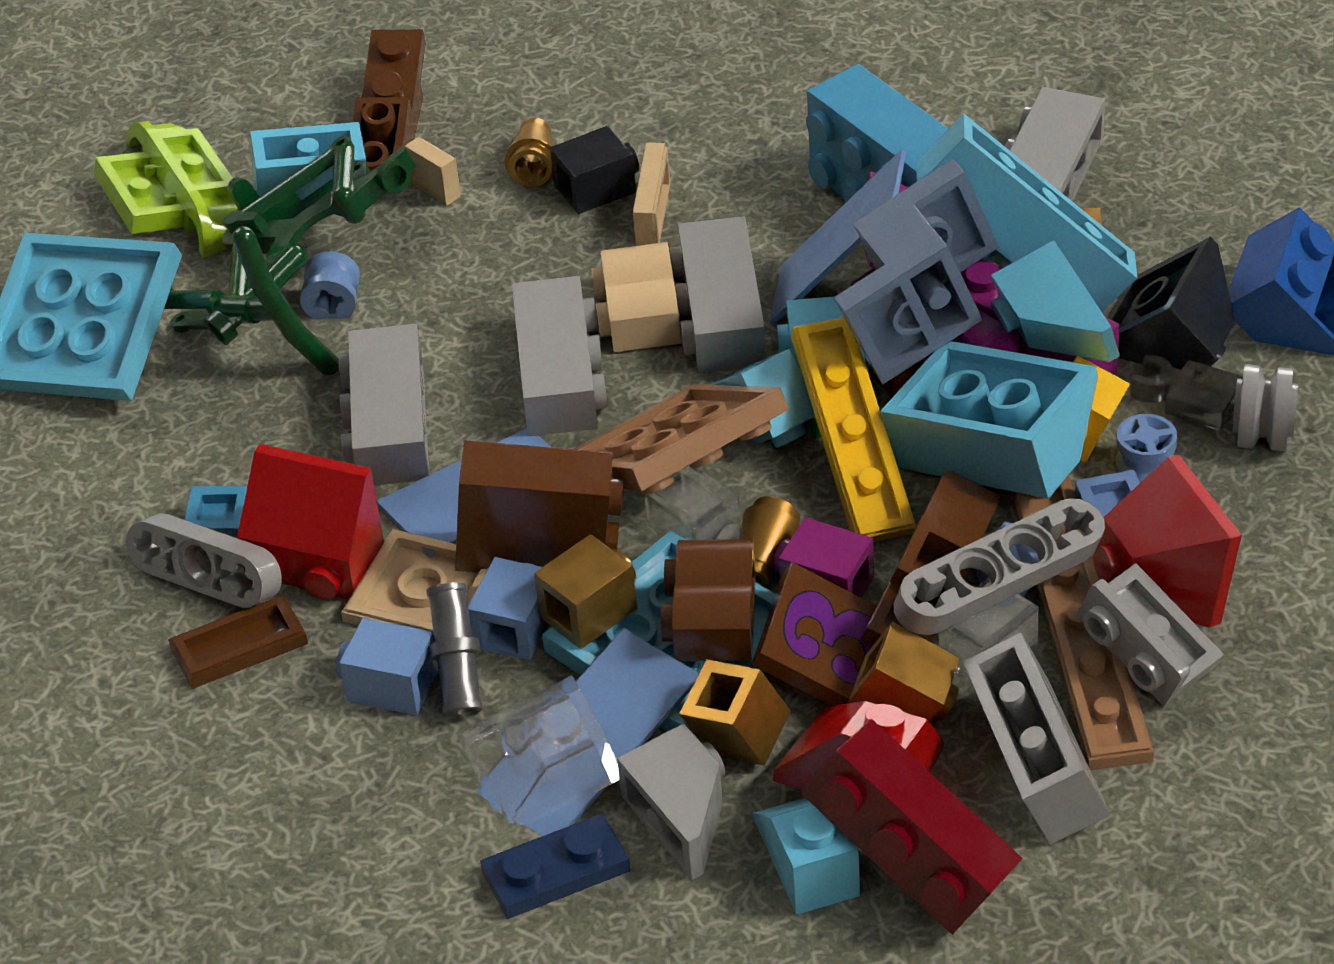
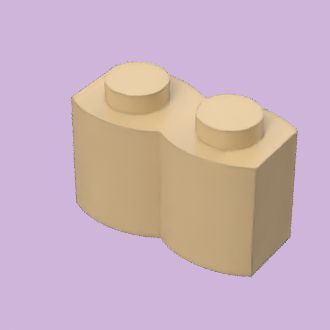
M668 242L602 250V267L591 268L596 302L607 300L604 303H596L600 338L612 336L614 352L682 344Z

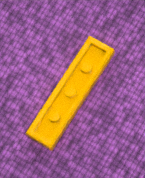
M845 318L793 327L791 339L850 531L872 537L873 542L913 534L916 524L865 361Z

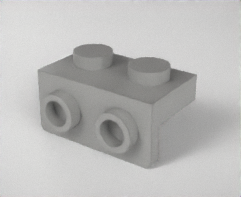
M1136 563L1109 583L1104 579H1100L1093 584L1076 614L1084 622L1089 635L1099 644L1105 645L1125 665L1133 681L1144 691L1150 692L1164 707L1215 669L1224 656L1220 649Z

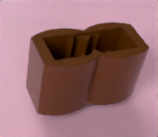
M754 539L678 540L676 559H665L664 592L665 597H673V603H662L661 638L662 642H673L676 660L752 661L756 577Z

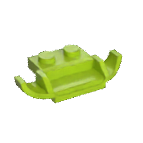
M149 121L133 122L128 129L126 143L129 147L141 144L142 152L95 157L94 176L131 234H149L160 230L184 228L187 234L197 231L199 252L203 258L227 249L222 240L227 230L223 221L227 215L237 210V206L227 191L228 183L233 177L198 128L185 129L172 123L152 125Z

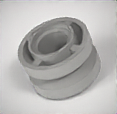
M1244 365L1243 379L1237 378L1232 432L1238 433L1237 448L1253 449L1259 438H1266L1271 451L1286 452L1287 437H1294L1298 383H1292L1293 368L1278 367L1271 378H1265L1260 365Z

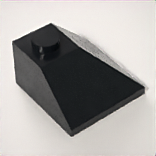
M1210 236L1138 274V278L1120 295L1107 317L1119 324V359L1182 375L1196 367L1201 371L1214 365L1226 351L1224 342L1236 321L1219 246Z

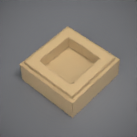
M420 137L405 145V149H407L417 165L411 171L410 184L446 206L460 197L456 158Z

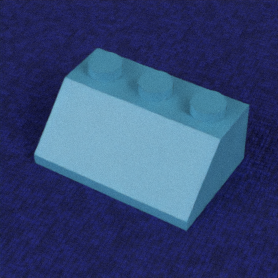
M950 341L934 351L880 412L898 468L940 477L947 468L979 485L1049 499L1080 462L1098 374L1095 366Z

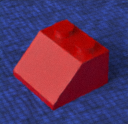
M259 444L254 451L237 539L263 547L275 557L281 570V584L306 589L309 593L320 599L327 600L335 596L350 599L384 543L371 468Z

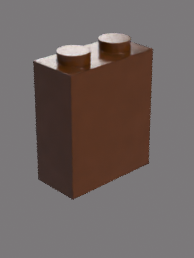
M464 440L458 491L455 571L479 573L481 569H489L494 557L544 567L590 534L610 549H617L619 522H609L608 515L620 516L623 479L611 478L613 452Z

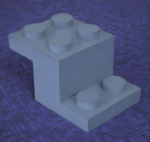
M954 159L853 223L876 271L835 296L834 299L869 366L882 384L888 382L983 320L960 272L993 252L999 246L964 170Z

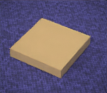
M392 529L341 612L342 620L346 623L359 625L362 618L433 631L430 603L426 589L444 583H465L467 585L466 595L469 606L488 569H481L479 573L455 571L456 544ZM422 547L434 550L435 555L428 558L422 552Z

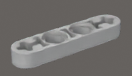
M1069 498L1052 504L909 573L904 577L894 601V614L898 622L911 632L921 635L939 633L1089 559L1094 554L1105 530L1104 518L1100 511L1092 504L1081 499ZM1063 526H1065L1070 532L1061 535L1056 545L1055 540L1059 537ZM1077 529H1080L1084 533V535L1077 531ZM1016 544L1027 545L1038 553L1041 561L1034 564L1023 563L1011 554L1009 547ZM965 568L981 570L989 577L992 585L984 588L971 586L962 579L959 571ZM943 586H944L945 592H943V593L940 595V593H941V591H942V589H943ZM915 596H917L918 599L922 601V603H916L914 601ZM939 597L935 608L928 603V601Z

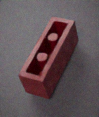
M872 718L834 752L800 792L952 935L1023 859Z

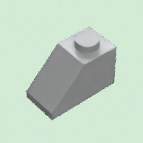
M683 723L618 757L617 764L621 797L688 877L694 880L703 875L723 803L721 778L725 776V767L714 746L709 742L701 743Z

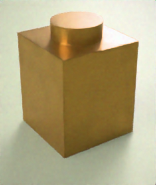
M591 534L534 573L539 617L581 649L637 610L636 571L632 562L622 551L610 549Z
M892 621L865 655L848 702L867 701L874 704H889L900 708L904 713L928 719L929 722L933 718L942 721L951 710L959 692V687L953 685L952 680L960 658Z
M706 659L679 715L702 743L709 742L712 744L719 755L765 766L791 710L760 669Z

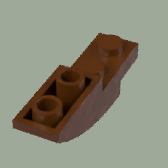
M423 29L371 30L362 97H356L353 122H359L366 165L371 172L400 147L405 148V145L415 139L423 102L421 76L426 47Z
M947 468L945 469L860 641L873 646L892 621L902 626L894 614V601L904 577L926 564L983 538L1000 495ZM968 568L959 571L962 579L964 578ZM943 586V589H942L940 595H941L943 592H945L944 586ZM915 596L914 601L918 604L922 603V601L919 600L917 596ZM939 597L928 601V603L935 608ZM917 634L918 636L928 640L929 642H932L935 634Z

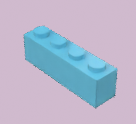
M964 113L917 160V182L952 159L958 163L964 170L998 243L999 248L996 250L1004 256L1007 265L1054 240L1101 312L1138 278L1135 252Z

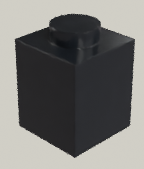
M609 126L550 147L554 186L578 215L636 193L635 174L639 172L640 168L636 152L630 143H623Z

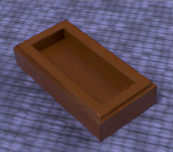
M284 594L168 639L170 649L191 689L308 644L306 632Z

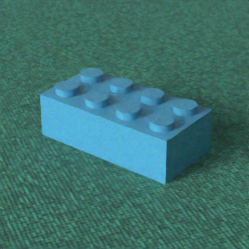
M856 64L807 90L808 116L806 117V126L809 132V173L818 186L822 188L829 186L844 198L845 203L867 183L869 172L877 173L901 149L906 151V157L900 184L907 187L917 182V160L949 129L860 64ZM994 250L983 258L987 260L999 252Z

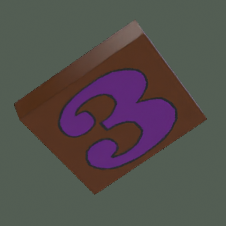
M791 562L780 579L751 665L830 706L850 703L848 701L863 660L872 648V646L860 641L877 606Z

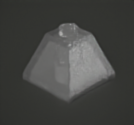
M572 675L456 733L504 834L525 827L619 780L616 758L581 688Z

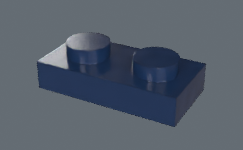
M603 813L480 860L482 874L507 920L631 871L629 858Z

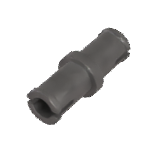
M461 582L444 583L426 589L427 597H429L435 643L429 645L431 660L438 661L444 705L442 709L443 714L446 716L477 712L484 709L483 702H481L475 656L481 653L479 638L472 637L466 595L467 585Z

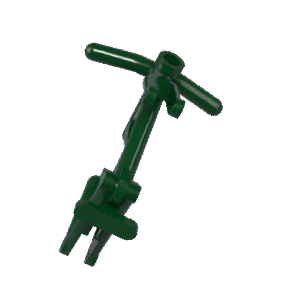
M342 136L331 144L330 149L261 197H259L248 180L240 177L231 179L228 183L227 191L239 210L231 212L223 221L227 230L222 240L227 249L232 252L228 295H225L220 290H173L171 288L164 309L207 310L178 313L170 321L172 328L180 333H186L189 330H210L222 344L228 345L238 336L236 328L239 325L256 324L260 321H273L283 337L322 374L331 375L338 372V357L302 324L280 289L307 261L306 250L295 244L310 227L333 214L344 217L349 223H360L365 217L366 209L387 191L394 194L401 193L409 186L411 171L417 165L407 149L400 147L371 172L364 161L354 164L355 146L349 136ZM333 166V179L303 200H300L296 191ZM263 254H267L266 258L271 264L269 268Z

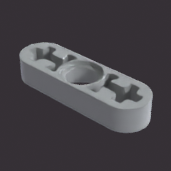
M159 513L136 522L128 530L126 544L129 556L141 571L242 608H249L274 597L280 590L282 575L279 564L275 557L263 547L165 513ZM174 546L173 549L163 552L162 548L169 549ZM197 546L204 549L209 556L211 562L210 574L205 573L197 562L195 554ZM245 568V572L238 571L240 569Z

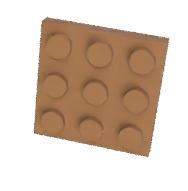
M693 384L574 449L613 452L611 478L623 479L622 491L636 490L639 491L640 495H649L671 485L674 482L672 474L689 465L690 468H696L717 460L723 455L721 447L733 440L745 441L764 434L772 427L770 420L788 411L789 407L780 387Z

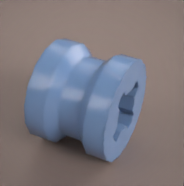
M335 251L321 252L307 261L304 271V283L299 298L301 307L307 315L316 319L348 318L353 314L357 301L356 291L360 282V270L355 261L347 255Z
M1138 414L1121 422L1116 434V444L1119 450L1115 457L1117 472L1134 470L1141 483L1167 457L1174 456L1173 453L1177 448V430L1173 424L1167 419L1153 414Z

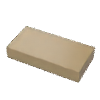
M646 143L633 209L636 246L660 243L670 188L668 147H665V143Z

